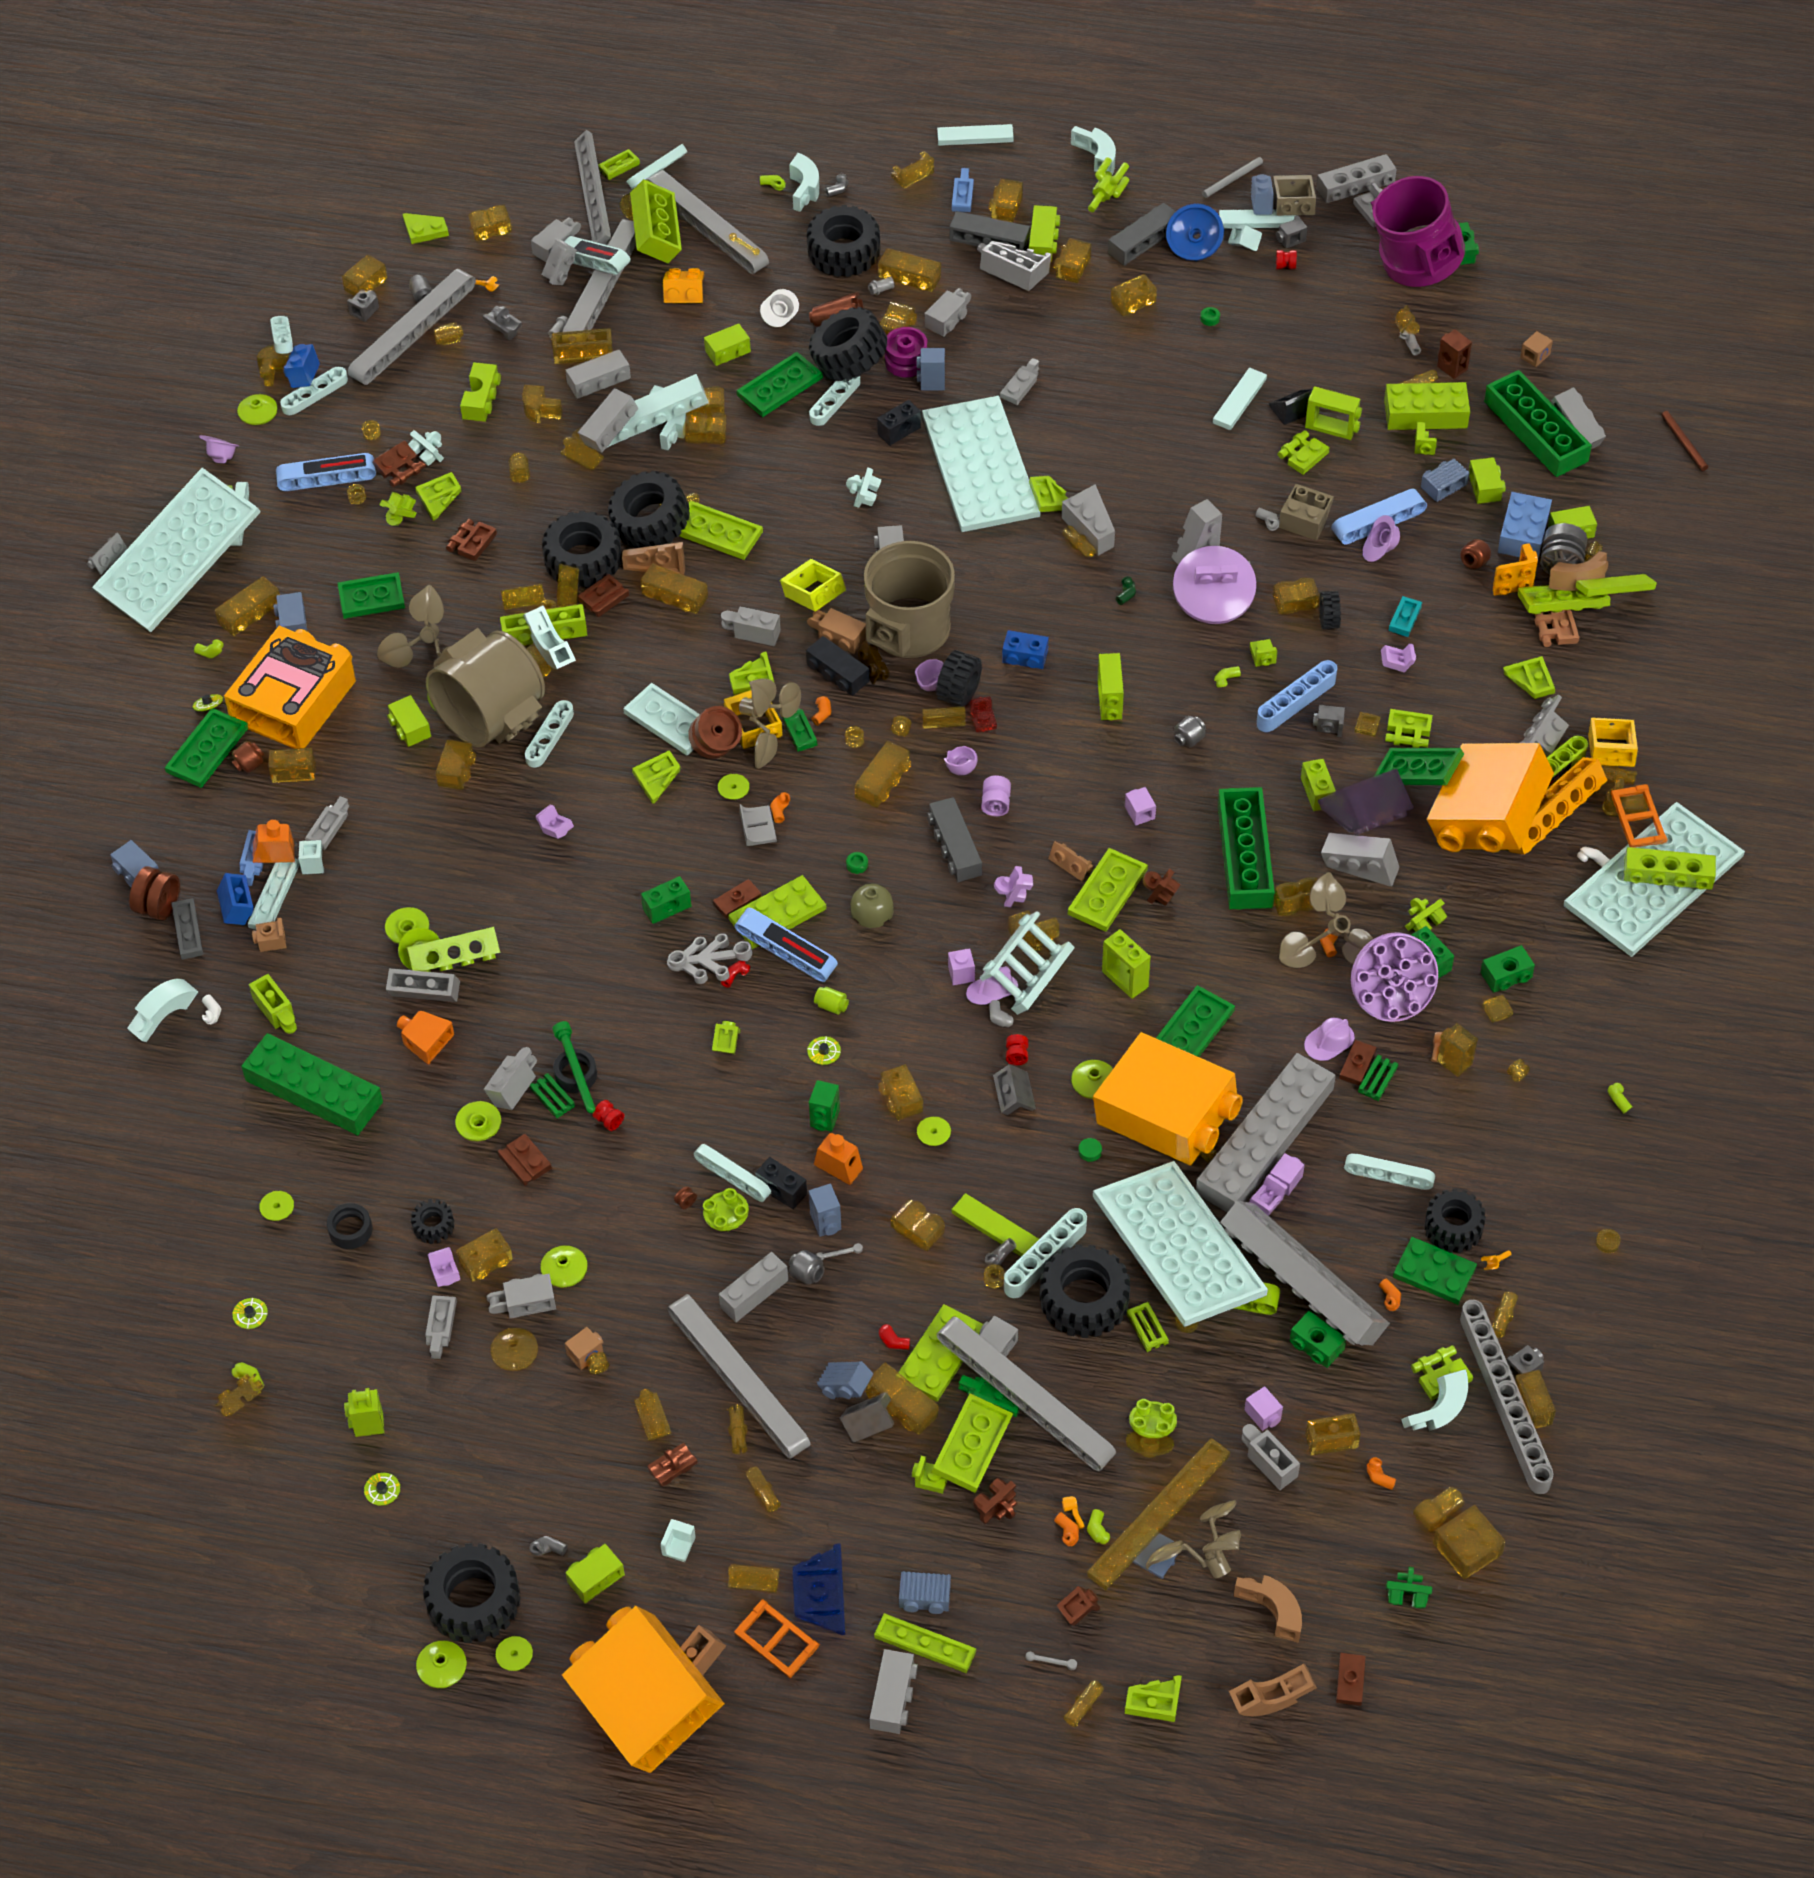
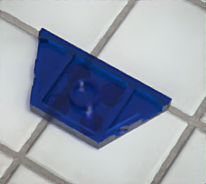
M841 1543L833 1545V1549L822 1555L818 1553L812 1556L810 1560L793 1566L794 1614L797 1618L837 1634L845 1635Z

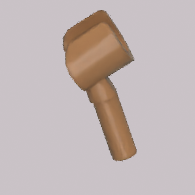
M1447 1032L1435 1033L1432 1062H1437L1440 1045H1447Z

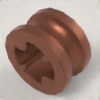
M686 1186L676 1193L674 1201L679 1204L681 1209H687L694 1204L697 1194L692 1192L689 1186Z

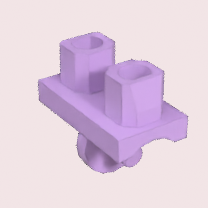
M1015 866L1010 877L1001 876L994 882L996 891L999 894L1006 895L1005 907H1011L1014 901L1024 902L1026 899V889L1031 890L1033 886L1032 875L1022 874V867Z

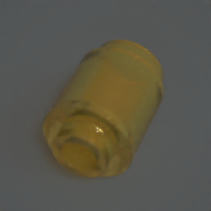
M456 322L437 326V329H433L437 345L461 341L460 337L463 336L462 327L457 325Z
M523 453L512 454L508 461L511 480L517 483L527 481L530 477L527 457Z

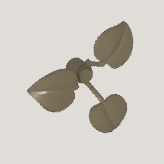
M427 585L411 599L409 604V611L412 617L417 621H424L425 626L421 630L420 635L408 643L404 634L393 633L388 635L378 647V659L392 667L401 668L407 666L413 658V651L410 646L420 640L425 643H435L436 653L439 657L434 662V668L444 652L451 647L448 646L444 648L442 653L440 652L439 639L437 638L440 631L436 623H439L443 618L444 606L437 591L431 585Z
M757 679L749 682L752 699L743 698L739 704V711L741 714L750 716V721L755 722L765 732L760 733L756 740V769L763 767L773 759L778 746L776 735L770 734V730L756 718L761 717L768 708H780V714L784 718L793 716L801 702V690L796 683L789 682L785 684L779 694L780 704H771V701L776 696L775 683L769 679Z
M1330 872L1321 876L1313 885L1310 892V903L1314 910L1317 912L1326 911L1327 915L1334 919L1328 923V930L1310 942H1308L1306 935L1301 932L1287 934L1281 942L1279 960L1285 966L1303 968L1310 965L1316 957V952L1311 945L1329 934L1334 936L1344 934V940L1347 942L1343 945L1342 952L1350 964H1354L1359 952L1366 944L1373 940V937L1363 929L1356 928L1349 931L1351 926L1350 920L1344 915L1332 913L1343 908L1346 902V895L1342 886L1334 879Z
M1231 1500L1213 1506L1200 1516L1201 1522L1209 1521L1214 1541L1208 1543L1202 1549L1205 1553V1560L1188 1544H1183L1182 1540H1178L1158 1548L1149 1557L1146 1569L1148 1570L1153 1564L1176 1556L1182 1550H1187L1201 1563L1203 1568L1208 1566L1213 1578H1220L1229 1573L1231 1568L1222 1550H1239L1241 1532L1240 1530H1234L1218 1537L1215 1521L1217 1518L1227 1515L1235 1507L1237 1501Z

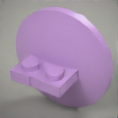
M1206 546L1192 551L1179 563L1174 574L1173 591L1177 603L1190 617L1203 623L1223 624L1237 619L1248 610L1256 592V577L1250 563L1238 552L1222 546Z
M1387 933L1371 940L1357 955L1351 972L1352 991L1361 1008L1371 1016L1389 1022L1406 1020L1421 1012L1432 999L1438 983V966L1432 951L1424 942L1405 933ZM1410 1014L1406 1017L1399 1018V1016Z

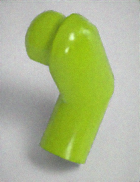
M778 175L760 176V185H771L779 191L785 188V181Z
M217 639L209 646L197 643L194 653L207 658H214L222 652L224 644Z
M1239 666L1222 669L1214 677L1216 686L1218 688L1225 687L1228 684L1226 679L1240 677Z
M1614 1083L1609 1086L1608 1094L1624 1114L1633 1106L1622 1094L1624 1092L1623 1086L1620 1083Z
M241 1362L237 1363L232 1369V1375L235 1378L241 1379L243 1376L248 1378L254 1391L264 1387L259 1372L255 1367Z
M1094 1509L1087 1526V1532L1096 1543L1099 1542L1104 1545L1110 1540V1534L1101 1525L1104 1513Z

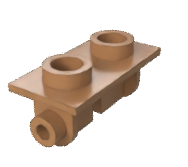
M1054 841L1048 859L1080 881H1083L1086 872L1090 873L1094 868L1092 862L1077 856L1074 851L1066 847V844Z

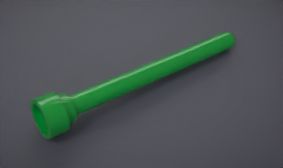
M558 1022L552 1028L554 1036L563 1044L587 1112L594 1113L595 1105L570 1040L572 1029L569 1022Z

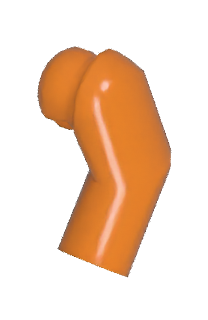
M825 696L818 697L815 704H818L819 711L811 720L817 726L831 715V703Z
M782 792L770 805L775 823H782L785 820L783 810L788 806L791 799L788 793Z
M1329 934L1320 940L1327 957H1333L1337 954L1334 942L1338 936Z
M1386 1278L1380 1282L1379 1287L1386 1293L1385 1307L1389 1311H1395L1400 1306L1401 1292Z
M1371 1458L1366 1468L1371 1481L1393 1490L1396 1479L1383 1473L1381 1468L1382 1461L1379 1458Z
M1060 1512L1054 1522L1063 1528L1062 1540L1064 1544L1074 1546L1079 1540V1527L1065 1514Z

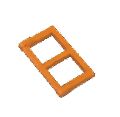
M1647 784L1611 791L1610 794L1629 847L1659 845L1668 841ZM1643 794L1649 811L1626 815L1620 797ZM1652 818L1658 836L1634 839L1629 822Z
M764 1599L756 1605L753 1611L734 1631L735 1635L790 1679L820 1645L770 1606ZM766 1611L783 1626L763 1648L745 1632ZM790 1630L808 1646L787 1667L770 1652Z

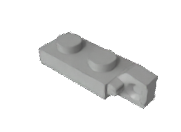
M1032 358L1027 366L1023 365L1019 368L1000 392V398L1018 405L1037 381L1039 361Z
M340 796L334 806H326L305 837V841L321 840L322 849L326 850L346 820L349 808L348 799Z
M432 1296L425 1336L426 1344L431 1345L430 1353L433 1359H441L443 1346H448L450 1342L457 1303L456 1297Z

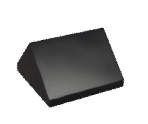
M1313 388L1296 391L1270 402L1269 406L1284 425L1307 416L1308 399Z

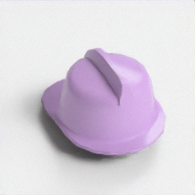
M200 435V438L206 441L207 455L212 457L216 463H225L227 460L232 459L236 447H239V445L231 444L221 439Z
M1383 515L1379 517L1372 526L1363 547V557L1368 562L1379 560L1386 552L1394 549L1399 543L1400 531L1390 516Z
M1000 966L999 970L1018 987L1017 980L1011 976L1009 967ZM993 976L984 981L979 979L973 982L966 992L968 1000L978 1005L989 1004L992 1000H999L1012 995Z
M1329 1018L1320 1027L1312 1031L1306 1037L1304 1043L1307 1054L1315 1060L1325 1061L1334 1058L1349 1048L1355 1038L1354 1032L1348 1026L1347 1019Z

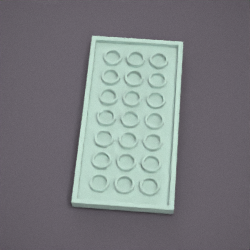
M999 396L922 410V418L961 532L1040 517V511L1030 487L1028 475Z
M201 468L92 588L151 633L261 511L208 471Z
M1677 802L1659 817L1668 841L1659 845L1635 847L1716 855L1715 881L1744 856L1745 852ZM1654 822L1635 839L1658 836ZM1628 844L1564 901L1563 906L1632 957L1707 889L1623 881L1624 858L1627 847H1629Z
M1175 1161L1093 1190V1198L1184 1327L1267 1295V1287L1229 1235L1224 1231V1228Z

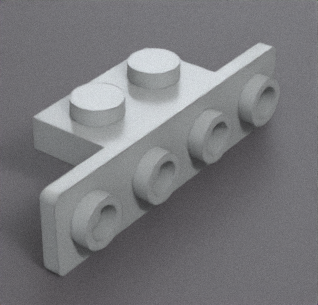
M1560 695L1553 698L1549 697L1543 702L1541 706L1543 709L1533 718V725L1524 733L1525 738L1520 742L1540 743L1546 757L1552 754L1569 726L1554 712L1562 699Z

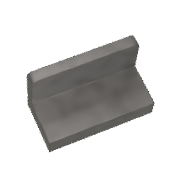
M1008 1064L993 1075L1001 1113L1009 1115L1019 1107L1030 1111L1036 1109L1027 1071Z
M887 1392L848 1407L841 1415L840 1420L853 1442L893 1427L894 1422L886 1409L891 1401Z

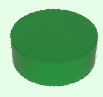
M1213 307L1204 308L1201 311L1200 320L1206 326H1214L1220 321V312Z
M861 852L849 854L846 859L848 871L854 874L865 872L868 868L867 856Z
M1087 1138L1081 1141L1079 1144V1155L1083 1160L1093 1162L1100 1158L1102 1146L1098 1140Z

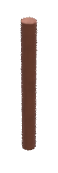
M1664 411L1661 416L1701 471L1707 470L1708 465L1671 414L1668 411Z

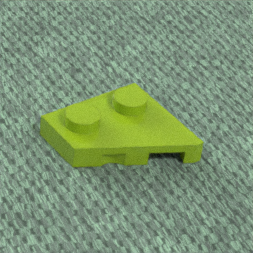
M402 214L411 244L449 236L444 217Z
M452 472L415 487L416 493L433 521L440 516L461 492V486Z
M1050 476L1030 477L1029 484L1039 511H1062V502L1068 499L1065 495L1066 491L1058 486Z
M767 652L761 653L760 658L756 661H748L741 668L729 673L733 695L750 691L749 682L753 680L769 679L774 682Z
M1542 656L1503 667L1504 675L1534 699L1555 693L1554 684Z
M670 750L632 768V773L652 804L659 799L680 771V765Z
M1173 1676V1680L1162 1683L1156 1680L1146 1685L1139 1684L1129 1687L1125 1714L1175 1722L1182 1676Z

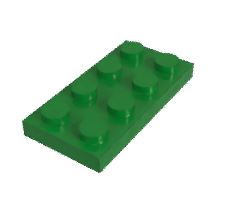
M795 352L739 388L737 396L761 417H764L823 379V373L802 355Z
M212 708L165 766L166 773L202 788L248 730V723Z
M1390 748L1372 779L1376 785H1447L1463 758L1464 752L1461 748Z
M1197 985L1156 1039L1200 1057L1233 1014L1235 1005Z

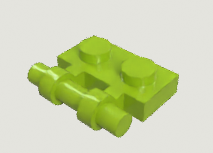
M1305 430L1297 433L1290 443L1284 444L1277 453L1280 459L1287 456L1289 458L1288 465L1303 475L1329 453L1330 448L1316 438L1310 441L1305 440L1309 437V433ZM1297 446L1301 448L1298 452L1294 450Z
M1390 709L1387 731H1394L1395 734L1386 733L1385 742H1391L1397 746L1405 744L1413 746L1412 748H1428L1429 739H1422L1421 736H1430L1433 715ZM1401 734H1414V737L1402 736Z
M1453 1345L1447 1348L1442 1347L1431 1356H1423L1418 1359V1362L1411 1365L1414 1373L1423 1371L1425 1374L1419 1378V1383L1431 1401L1439 1397L1437 1378L1466 1369L1468 1383L1473 1380V1375L1461 1358L1453 1362L1450 1359L1451 1356L1457 1354ZM1441 1362L1443 1367L1433 1370L1431 1366Z

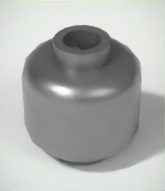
M1187 716L1174 727V739L1180 746L1185 745L1191 748L1205 737L1206 726L1200 718Z
M807 1250L793 1254L789 1260L791 1276L804 1284L816 1283L824 1274L825 1268L822 1259Z

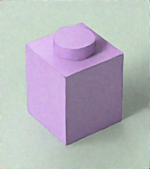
M1146 787L1134 789L1126 793L1125 808L1135 825L1155 819L1156 805Z
M964 949L948 952V968L953 985L975 982V965L971 950Z
M1284 1153L1270 1172V1175L1287 1185L1286 1195L1289 1196L1303 1177L1304 1164L1298 1158Z
M1264 1386L1246 1398L1244 1410L1263 1431L1269 1426L1271 1428L1276 1426L1281 1421L1283 1406Z

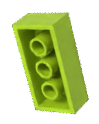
M643 179L630 192L636 247L641 253L669 263L682 250L675 193Z
M1466 382L1386 384L1384 403L1388 430L1416 429L1417 422L1425 423V429L1468 428L1470 407Z

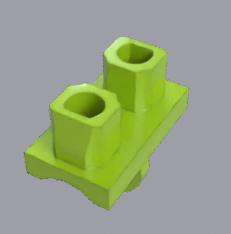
M392 492L388 501L382 500L380 506L389 508L386 513V521L392 526H398L402 522L403 516L415 518L417 512L412 510L416 500L409 495L403 494L402 496Z
M1414 898L1410 902L1412 908L1408 912L1410 915L1416 913L1417 916L1411 919V922L1405 925L1408 931L1414 929L1416 932L1425 926L1431 930L1432 927L1426 919L1430 917L1436 926L1447 918V915L1441 908L1445 903L1442 899H1439L1426 909V906L1429 904L1427 899L1421 901L1419 898Z

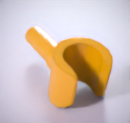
M494 276L487 281L476 280L475 285L485 286L490 292L499 286L495 284L497 278Z
M1508 1250L1497 1256H1483L1481 1261H1487V1267L1484 1270L1498 1269L1499 1262L1511 1256V1252Z
M1073 1496L1064 1497L1062 1501L1064 1512L1072 1511L1079 1529H1083L1085 1526L1079 1515L1076 1498Z

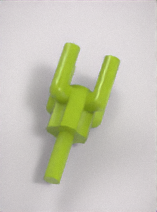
M1109 157L1104 159L1095 173V177L1099 181L1093 189L1095 198L1088 207L1090 212H1095L1100 202L1109 200L1111 196L1118 198L1129 182V178L1124 176L1129 168L1127 163L1124 162L1117 173L1112 176L1111 172L1106 171L1112 160Z

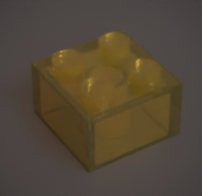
M1475 1505L1438 1528L1433 1544L1464 1580L1501 1556L1506 1543Z

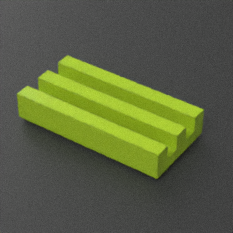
M628 149L598 164V168L610 180L640 165V160Z
M1148 1302L1127 1310L1126 1314L1147 1352L1151 1351L1153 1347L1156 1349L1161 1344H1168L1169 1339ZM1142 1310L1146 1311L1150 1321L1152 1322L1160 1338L1157 1339L1155 1337L1149 1323L1147 1322L1145 1316L1142 1313ZM1134 1313H1136L1137 1316H1138V1318L1140 1319V1321H1141V1323H1142L1144 1329L1146 1330V1332H1147V1334H1148V1336H1149L1151 1342H1149L1147 1336L1145 1335V1333H1144V1331H1143L1141 1325L1139 1324V1322H1138V1320H1137V1318H1136V1316H1135Z

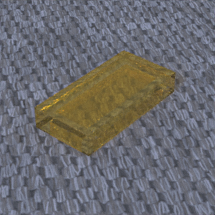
M965 707L922 709L923 728L965 726Z

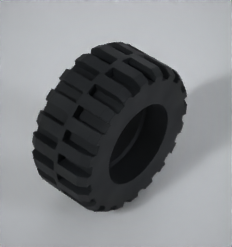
M832 206L829 210H822L820 214L813 217L807 229V252L811 263L818 270H823L827 275L833 274L835 277H851L853 274L857 276L862 271L866 272L871 268V265L873 266L880 255V230L878 222L864 209L859 210L856 206ZM838 239L854 240L846 244L832 242Z
M851 307L848 310L843 309L837 314H832L829 319L824 320L821 326L814 330L815 334H812L809 342V353L823 375L834 381H843V379L851 380L852 377L861 376L863 372H868L873 365L879 362V358L883 357L887 348V335L870 310L862 307L857 309Z
M645 471L640 472V475L636 476L634 474L630 476L629 480H624L621 486L614 490V496H611L610 505L608 506L609 518L615 528L618 529L620 539L626 545L635 549L664 545L666 543L670 544L673 542V538H678L681 535V530L685 529L690 517L689 503L680 485L669 474L659 473L658 471H651V473ZM652 504H662L653 514L646 517H636L645 507Z
M579 511V513L570 512L567 516L562 515L558 517L557 521H553L548 526L549 529L545 530L544 538L542 539L544 563L548 574L558 583L561 581V584L567 587L570 585L575 589H579V587L587 589L608 574L614 575L618 571L622 561L619 532L613 522L607 521L605 516L601 514L598 516L596 512L591 511L590 513H585V511ZM579 545L596 547L594 551L582 555L567 552L569 549Z
M1075 1245L1074 1249H1070V1247L1062 1249L1061 1255L1056 1253L1051 1257V1262L1046 1263L1040 1279L1041 1309L1046 1314V1319L1049 1323H1055L1057 1330L1061 1332L1066 1330L1067 1335L1075 1337V1334L1081 1335V1338H1088V1335L1094 1334V1337L1102 1335V1331L1108 1333L1113 1330L1114 1324L1119 1325L1123 1320V1316L1127 1313L1130 1298V1277L1127 1274L1125 1265L1123 1263L1119 1264V1258L1115 1254L1109 1255V1250L1101 1248V1250L1096 1249L1095 1245H1089V1247ZM1077 1280H1091L1100 1284L1107 1293L1095 1302L1082 1303L1069 1298L1063 1289L1068 1284Z
M465 1543V1547L459 1548L457 1545L451 1548L450 1553L443 1552L438 1556L439 1561H433L430 1565V1573H426L424 1578L425 1585L423 1586L426 1609L432 1624L438 1627V1631L444 1636L449 1633L451 1640L459 1641V1638H462L464 1643H472L474 1639H478V1642L486 1641L485 1637L487 1636L496 1637L499 1635L501 1628L506 1630L510 1625L509 1618L515 1619L517 1607L520 1606V1589L514 1566L510 1564L509 1558L504 1554L501 1555L500 1550L491 1547L489 1550L487 1544L479 1543L478 1546H473L472 1543ZM480 1578L489 1581L495 1586L491 1597L476 1607L463 1608L449 1601L452 1590L459 1583L467 1579Z

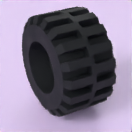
M958 650L952 651L945 660L938 677L936 687L937 699L964 708L973 698L980 681L982 671L980 658Z
M1447 1189L1443 1190L1442 1195L1437 1193L1434 1199L1430 1200L1424 1230H1426L1427 1238H1431L1430 1242L1433 1245L1438 1244V1248L1448 1249L1450 1253L1453 1250H1457V1253H1462L1463 1249L1468 1251L1472 1249V1245L1476 1246L1479 1239L1482 1237L1486 1216L1485 1208H1482V1202L1480 1200L1476 1201L1475 1195H1468L1465 1190L1458 1192V1189H1452V1192H1449ZM1449 1216L1459 1217L1466 1224L1460 1226L1452 1225L1446 1222L1444 1218Z

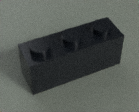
M822 636L806 650L808 666L813 670H817L826 680L832 681L842 691H846L851 696L870 682L869 668L826 637Z

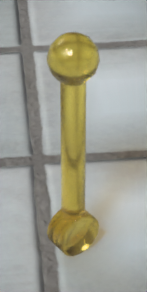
M736 233L729 234L731 241H737L751 250L754 255H759V248H754L737 237Z

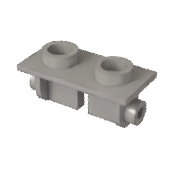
M116 533L112 538L110 537L108 542L93 557L88 558L87 565L89 568L93 569L95 567L100 575H102L128 549L120 535Z

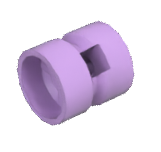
M990 776L984 780L981 809L987 815L1003 816L1009 811L1011 782L1007 778Z

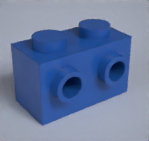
M313 344L294 346L293 351L289 355V359L284 366V374L288 377L291 388L311 385L320 365Z
M1008 630L1002 649V662L1043 669L1048 653L1049 637Z
M225 873L217 889L224 923L245 925L253 913V904L246 875Z

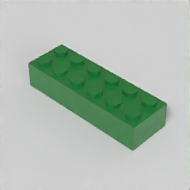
M1520 370L1486 386L1484 402L1555 477L1589 462L1592 448L1591 443Z
M1262 787L1219 789L1217 805L1229 910L1273 908L1275 891Z
M268 1033L241 1066L245 1081L357 1136L383 1103L380 1087Z

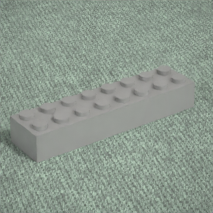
M1296 1053L1198 1177L1196 1192L1199 1196L1227 1213L1236 1201L1246 1202L1333 1091L1336 1075Z
M1236 1201L1220 1223L1226 1227L1224 1231L1234 1239L1237 1237L1243 1242L1241 1246L1251 1254L1254 1252L1259 1257L1258 1261L1268 1269L1271 1267L1276 1272L1275 1276L1277 1279L1285 1284L1289 1283L1293 1287L1292 1292L1301 1299L1305 1298L1310 1302L1309 1307L1316 1313H1322L1326 1316V1322L1334 1329L1339 1328L1344 1332L1343 1337L1351 1344L1373 1345L1390 1324L1254 1203Z

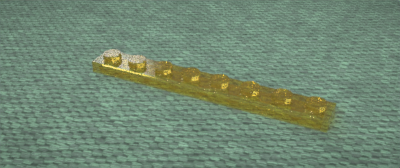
M1210 1438L1087 1571V1576L1107 1590L1230 1457V1451Z

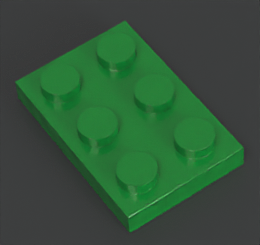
M399 572L338 582L344 619L405 608Z
M1411 1237L1394 1271L1393 1278L1459 1305L1476 1270L1477 1263Z

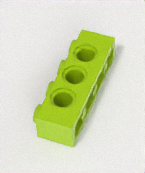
M583 604L546 610L555 631L562 640L587 636ZM526 613L500 617L503 632L516 638L523 646L534 644L530 636L532 633L523 616Z
M1627 847L1624 858L1623 881L1690 887L1702 890H1712L1716 877V855Z
M494 927L406 948L411 970L431 972L430 969L438 967L440 971L453 969L452 964L461 962V966L473 964L474 959L482 957L483 961L496 958L495 954L500 953ZM472 941H478L481 944V950L477 954L472 953L469 949ZM451 946H456L460 951L456 959L448 956L447 951ZM429 951H434L438 955V960L434 964H430L426 960V954Z

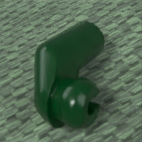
M1129 576L1121 580L1123 592L1116 597L1119 605H1123L1136 594L1135 582Z

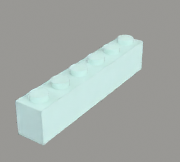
M697 374L635 400L638 410L611 441L609 446L709 403Z

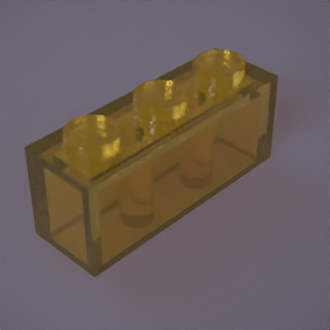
M890 248L886 249L878 263L880 278L885 279L890 276L894 282L933 292L941 278L940 262Z
M611 328L552 333L555 364L590 361L613 352Z
M653 563L641 579L642 594L649 598L663 601L668 605L679 607L687 612L697 614L708 598L706 583Z
M262 576L215 609L218 623L232 636L244 631L246 627L274 609V604H277V595H280L279 589Z
M887 741L856 782L855 798L878 808L882 801H886L892 787L898 785L903 772L909 770L911 765L910 751Z
M886 1362L873 1373L866 1387L867 1396L873 1398L887 1392L891 1398L890 1403L886 1407L890 1416H896L901 1420V1423L907 1430H913L920 1435L938 1417V1404Z

